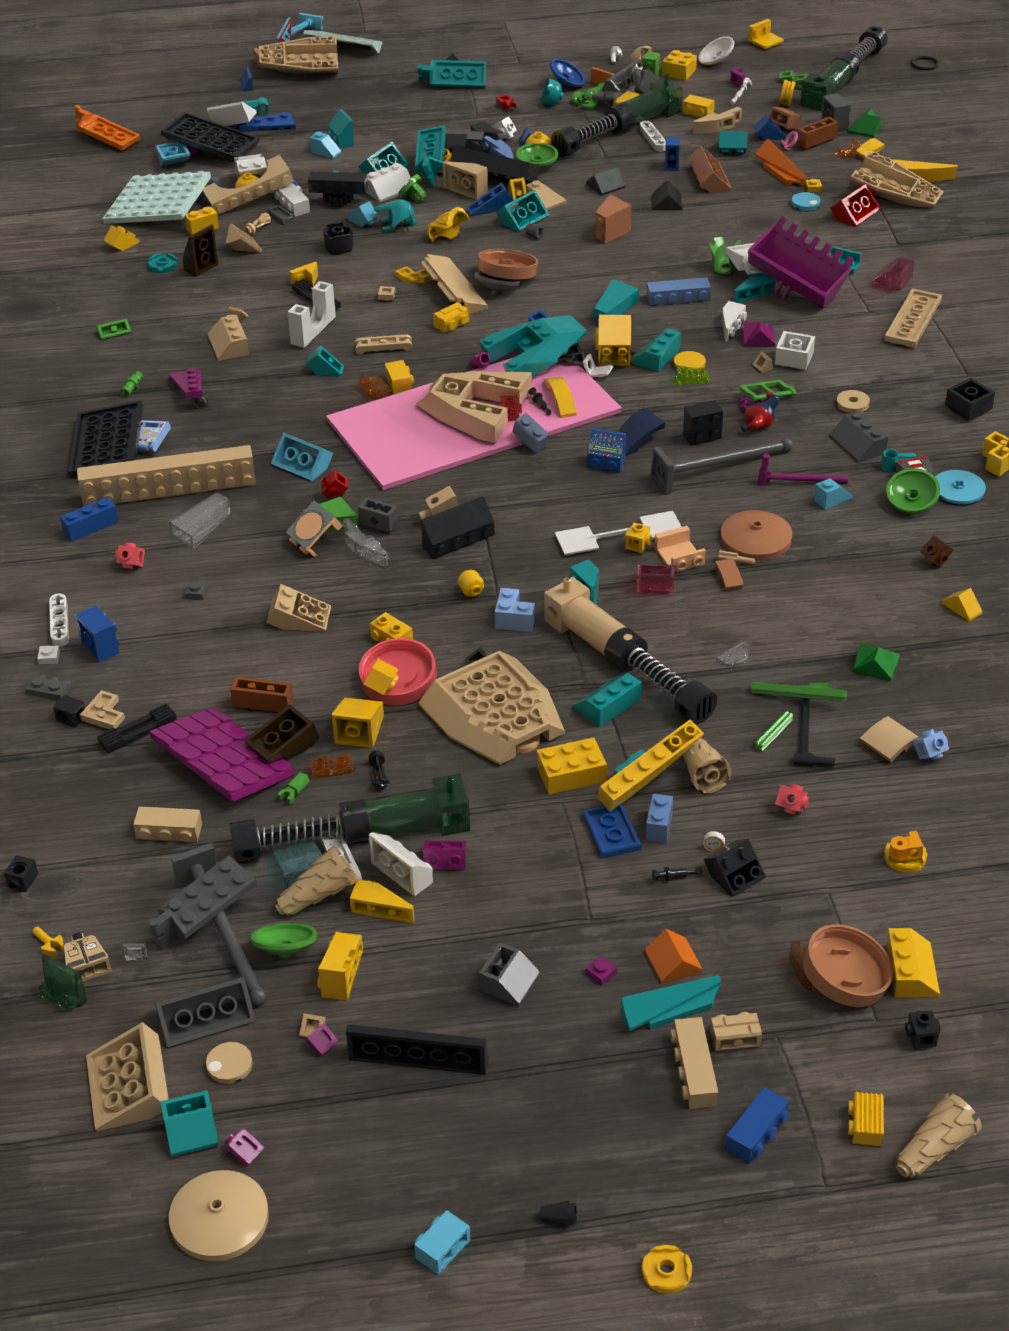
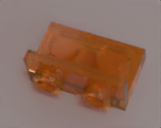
M364 372L360 373L361 379L359 383L361 388L374 400L394 395L393 390L378 375L369 378Z

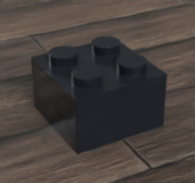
M969 378L947 389L945 406L969 421L993 409L995 392L973 378Z
M716 400L684 407L683 435L690 445L722 439L723 410Z

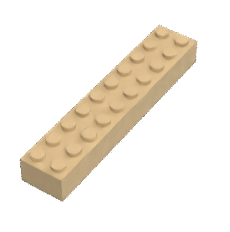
M250 445L77 468L83 506L106 497L113 504L256 485Z

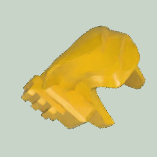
M456 207L429 223L427 234L432 242L439 236L452 239L460 233L459 227L461 223L469 220V217L465 210Z

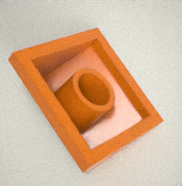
M665 929L645 948V954L661 984L703 972L687 939L668 929Z

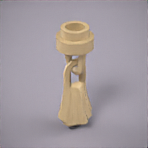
M262 213L253 224L247 223L244 226V232L248 235H253L256 232V228L271 223L270 215Z

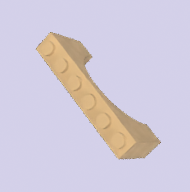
M278 155L267 160L268 168L264 175L249 185L227 189L213 183L204 187L202 191L209 206L219 215L293 183L291 171L282 157Z

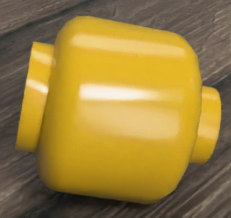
M475 570L464 571L458 578L457 584L467 597L477 596L484 588V581Z

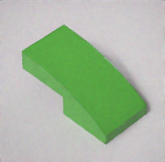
M793 70L780 72L779 81L784 82V80H788L791 83L794 81L795 85L807 84L808 75L807 73L794 75Z

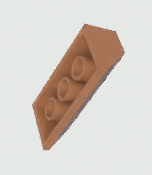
M702 146L689 156L690 165L694 169L693 172L697 175L696 179L700 182L699 186L704 191L707 190L710 193L732 190L720 162Z

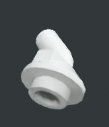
M617 46L612 47L609 55L612 64H615L616 59L622 56V50Z

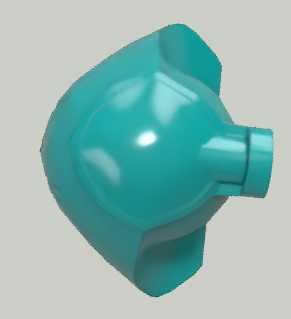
M398 199L374 207L376 212L388 211V215L381 218L382 224L391 222L389 226L383 227L384 233L392 232L394 227L401 221H404L406 224L408 223L410 226L417 223L416 219H414L413 207L408 201Z

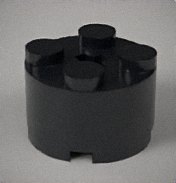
M333 222L328 224L326 229L323 228L324 247L330 254L336 255L353 250V228L350 224L343 225V222Z

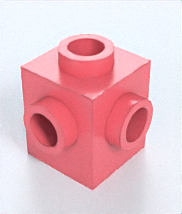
M125 543V546L118 545V549L115 552L116 563L122 564V568L133 569V566L143 567L145 549L136 547L134 543Z
M791 783V787L780 785L775 805L784 807V812L795 815L796 811L802 812L803 809L807 808L809 803L808 792L802 791L803 787Z

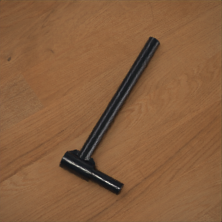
M802 698L800 752L794 753V764L835 766V758L816 757L812 753H808L810 699Z

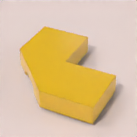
M406 266L395 271V276L403 282L427 283L433 280L425 269L414 272Z

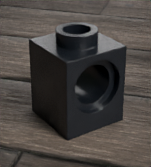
M64 695L53 706L56 721L76 728L82 721L80 714L85 709L84 702Z
M16 855L4 872L7 887L27 892L38 876L35 860Z

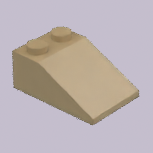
M443 162L445 189L478 200L488 192L487 167L475 163Z

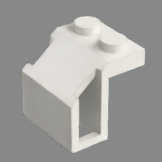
M262 154L234 158L237 179L246 173L263 176L267 170L265 158Z

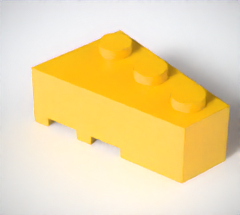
M336 932L333 939L330 940L329 947L318 968L317 986L321 988L322 998L348 1001L363 952L362 935Z

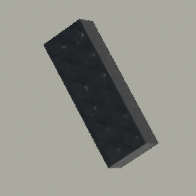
M453 146L450 162L475 163L487 167V175L497 176L503 179L524 178L525 184L537 181L540 166L530 162Z

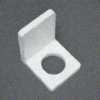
M588 354L583 360L585 370L591 377L601 378L607 376L613 368L612 365L596 367L591 354ZM588 360L590 361V364H591L590 369H589V367H588Z

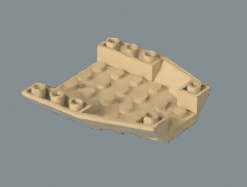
M497 651L434 680L419 701V706L450 739L499 765L515 758L516 745L542 733L550 741L565 734L564 727L548 689L515 657L501 651Z

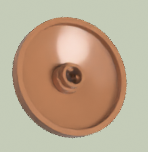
M749 510L736 513L727 518L722 524L720 538L723 546L729 552L738 553V556L755 560H767L778 557L789 549L792 543V529L783 518L766 511Z

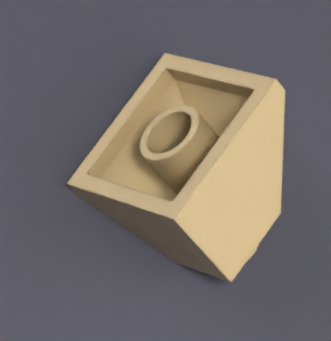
M533 181L526 185V192L529 193L535 189L547 210L567 203L566 199L540 181Z

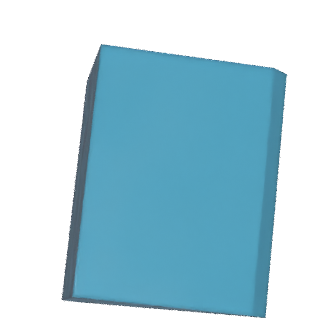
M175 141L155 145L161 167L189 160L190 152L185 144Z

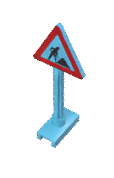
M299 13V25L291 28V17H288L277 36V40L280 42L291 41V35L304 28L323 30V16Z

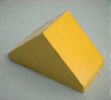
M971 588L953 593L941 602L969 622L982 614V609Z

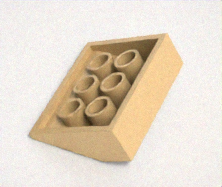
M143 1022L86 1055L95 1130L102 1131L149 1120L162 1113L160 1101L169 1099L159 1035Z

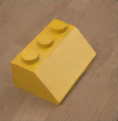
M889 928L886 949L893 965L892 986L894 998L940 997L931 942L912 928Z

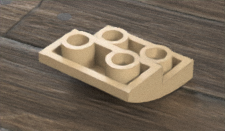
M887 716L868 729L860 737V740L892 763L902 751L907 752L913 746V740L919 737Z

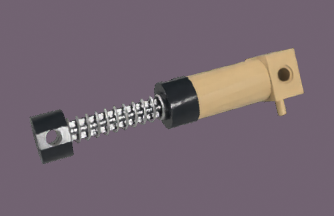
M574 577L564 578L562 583L544 592V621L562 634L570 629L622 671L628 672L638 669L639 673L643 672L644 677L648 676V679L653 680L654 684H658L659 688H664V692H669L670 696H674L675 710L688 720L691 719L694 724L704 722L713 713L717 706V695L698 680L687 683L654 657H651L647 653V642L590 601V589Z

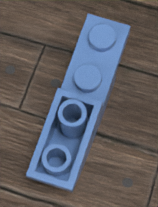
M489 136L483 137V148L486 152L513 159L511 149L501 139L495 141Z

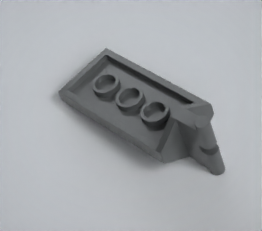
M636 59L607 79L602 90L597 94H593L592 99H605L610 106H613V101H616L625 92H635V73L632 68L636 64L640 68L642 66L641 59Z
M227 856L159 907L158 912L160 916L149 920L158 950H164L166 945L177 936L184 939L189 937L256 886V879L233 858Z

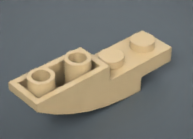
M736 107L721 114L712 113L694 120L693 134L715 133L735 127V123L741 121L742 108Z

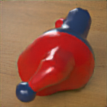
M769 391L766 394L769 400L751 404L747 407L745 411L747 425H742L741 429L743 432L748 431V429H765L773 424L775 420L774 410L780 402L778 395Z

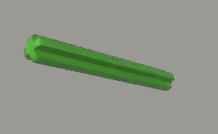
M752 682L750 687L753 694L845 702L847 699V691L838 689Z

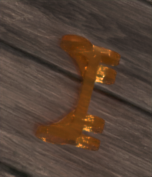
M854 138L851 141L852 147L847 150L837 148L836 154L837 156L849 159L854 156L853 152L863 144Z

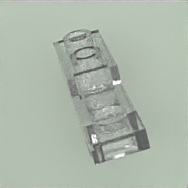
M350 518L344 519L345 546L363 561L387 569L389 560L387 550H384L380 542L375 540L372 535L365 536L364 533H361L357 524L353 523Z

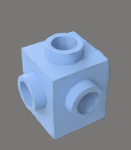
M933 729L922 732V737L913 740L919 759H937L943 756L942 752L949 750L948 741L943 731L934 732Z

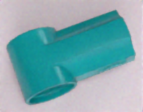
M260 97L257 100L242 101L255 109L256 113L266 114L269 111L268 100L264 97Z
M892 449L884 450L880 468L886 472H893L896 469V461L917 458L916 453H898Z

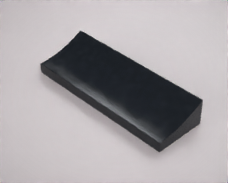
M347 1025L346 1038L348 1056L351 1061L486 1075L489 1059L486 1039Z

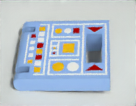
M141 420L138 451L148 452L150 450L151 452H156L171 429L169 421Z

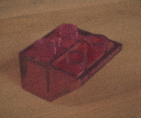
M903 257L897 258L884 266L872 279V283L900 291L913 276L914 261Z
M638 563L637 592L673 594L675 565Z

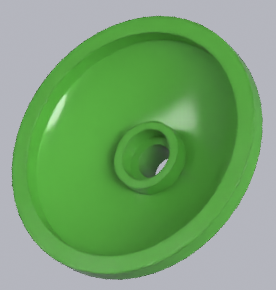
M530 143L521 146L517 150L516 158L517 160L536 164L542 168L557 160L558 151L549 144Z
M910 468L899 471L891 477L887 484L886 494L889 502L896 509L907 513H919L931 508L937 502L940 495V485L936 477L930 472L923 469Z
M295 923L269 925L259 928L251 934V943L256 948L282 958L290 957L292 954L303 951L317 939L316 929Z

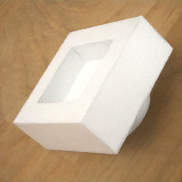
M40 646L37 658L38 664H58L59 646Z

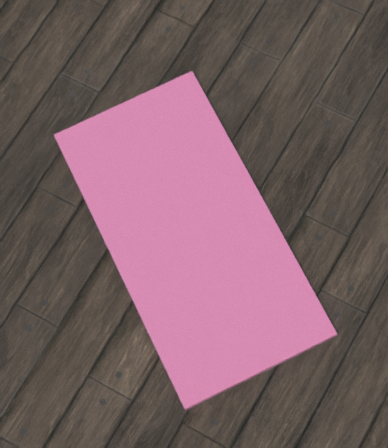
M513 358L468 372H505L503 364ZM557 362L531 377L532 387L536 389L537 393L540 392L543 395L542 399L546 402L547 408L552 412L550 415L537 402H533V395L529 393L520 406H512L511 404L473 397L472 401L507 408L508 425L496 443L479 440L438 420L416 405L433 383L327 415L326 418L382 490H386L524 445L525 443L512 432L515 420L525 413H528L551 436L621 413L622 407L579 364ZM559 376L564 378L575 403L576 416L560 417L557 411V403L551 390L547 389L544 379Z

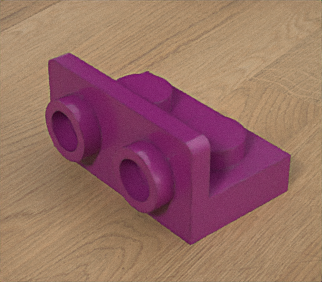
M424 841L423 862L428 863L432 870H464L466 868V841Z

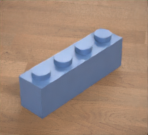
M708 278L647 282L646 296L649 305L710 301L711 286Z

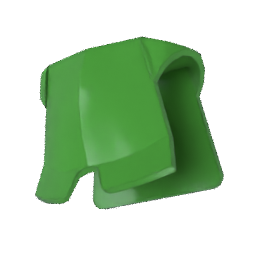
M716 237L713 239L714 246L709 243L714 272L730 275L736 269V266L724 254L725 243L723 237ZM738 240L734 246L741 245V241Z

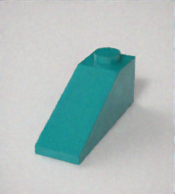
M764 272L753 274L734 289V302L741 303L772 294L775 290L776 280Z

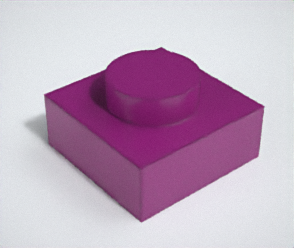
M600 956L586 967L585 974L602 986L617 974V967Z
M322 1023L305 1040L319 1056H322L339 1039L325 1023Z

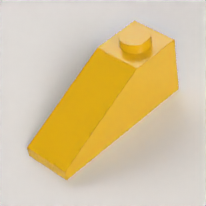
M358 879L350 896L351 913L414 923L413 905L379 883Z

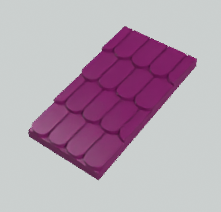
M213 707L149 731L151 739L232 802L295 775L294 768L283 758L270 763L245 743L244 740L250 736L249 732L233 723L231 718Z

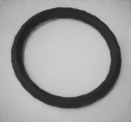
M917 56L911 60V65L920 70H932L939 65V62L930 56ZM917 59H929L935 61L936 65L921 67L915 65L914 61Z

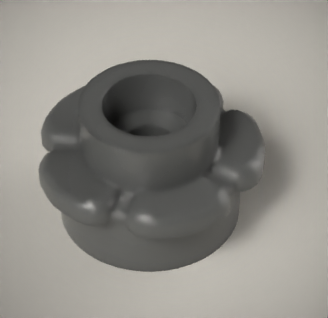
M204 394L203 397L193 398V404L196 408L202 409L208 405L209 399Z

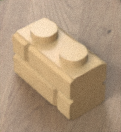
M741 1012L738 1015L732 1016L720 1014L711 1018L710 1033L715 1051L761 1046L762 1031L757 1013Z

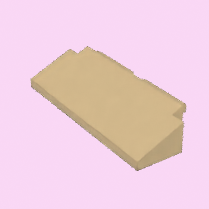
M427 254V257H424L421 265L434 281H438V287L449 301L455 303L464 302V307L468 308L469 314L488 309V305L449 257Z

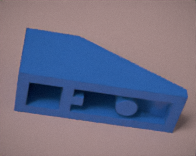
M501 182L466 208L471 216H477L498 211L504 205L514 200Z

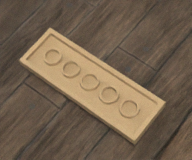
M912 289L888 329L884 341L915 348L938 308L942 295Z

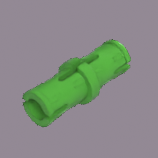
M135 371L125 381V385L120 389L122 396L128 397L138 387V383L143 379V374L140 371Z

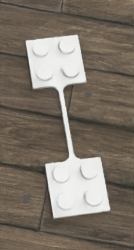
M673 511L639 517L642 525L650 527L652 539H654L657 533L682 527ZM586 526L555 532V536L564 555H572L599 549L596 542L598 538L625 534L626 530L630 528L594 535L590 527Z

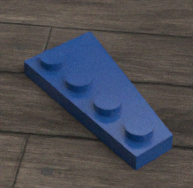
M282 112L276 115L269 114L264 117L257 116L252 118L250 122L237 124L241 132L258 131L259 129L271 131L272 128L285 130V127H291V130L296 129V124L289 112Z

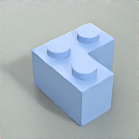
M501 588L495 609V629L532 632L535 622V603L520 602L519 589Z

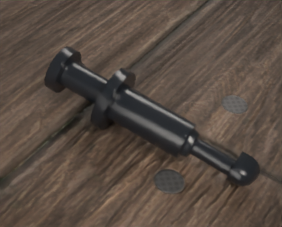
M534 387L530 388L528 393L533 395V402H537L550 415L552 412L547 408L546 402L542 399L543 395L540 392L537 393Z
M665 867L664 871L660 872L652 870V879L655 881L657 878L665 877L666 881H670L671 878L686 877L688 874H701L702 869L697 867L695 870H687L686 868L670 870L669 867Z

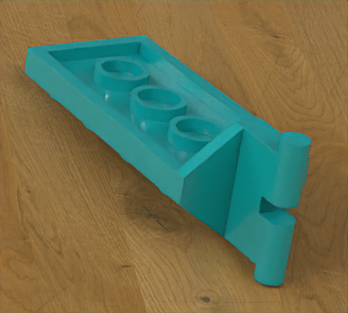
M431 60L430 66L417 65L418 80L420 82L423 80L430 81V86L485 88L486 61Z
M445 125L418 130L415 170L417 173L426 176L430 188L435 187V175L443 168L446 139Z

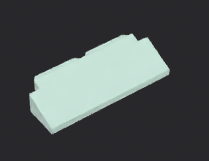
M304 30L303 33L306 38L336 36L337 41L371 46L377 54H379L382 46L380 41L323 31Z

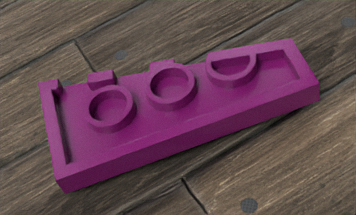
M191 368L187 371L168 373L169 380H172V383L177 386L178 390H181V393L186 398L203 397L200 370Z

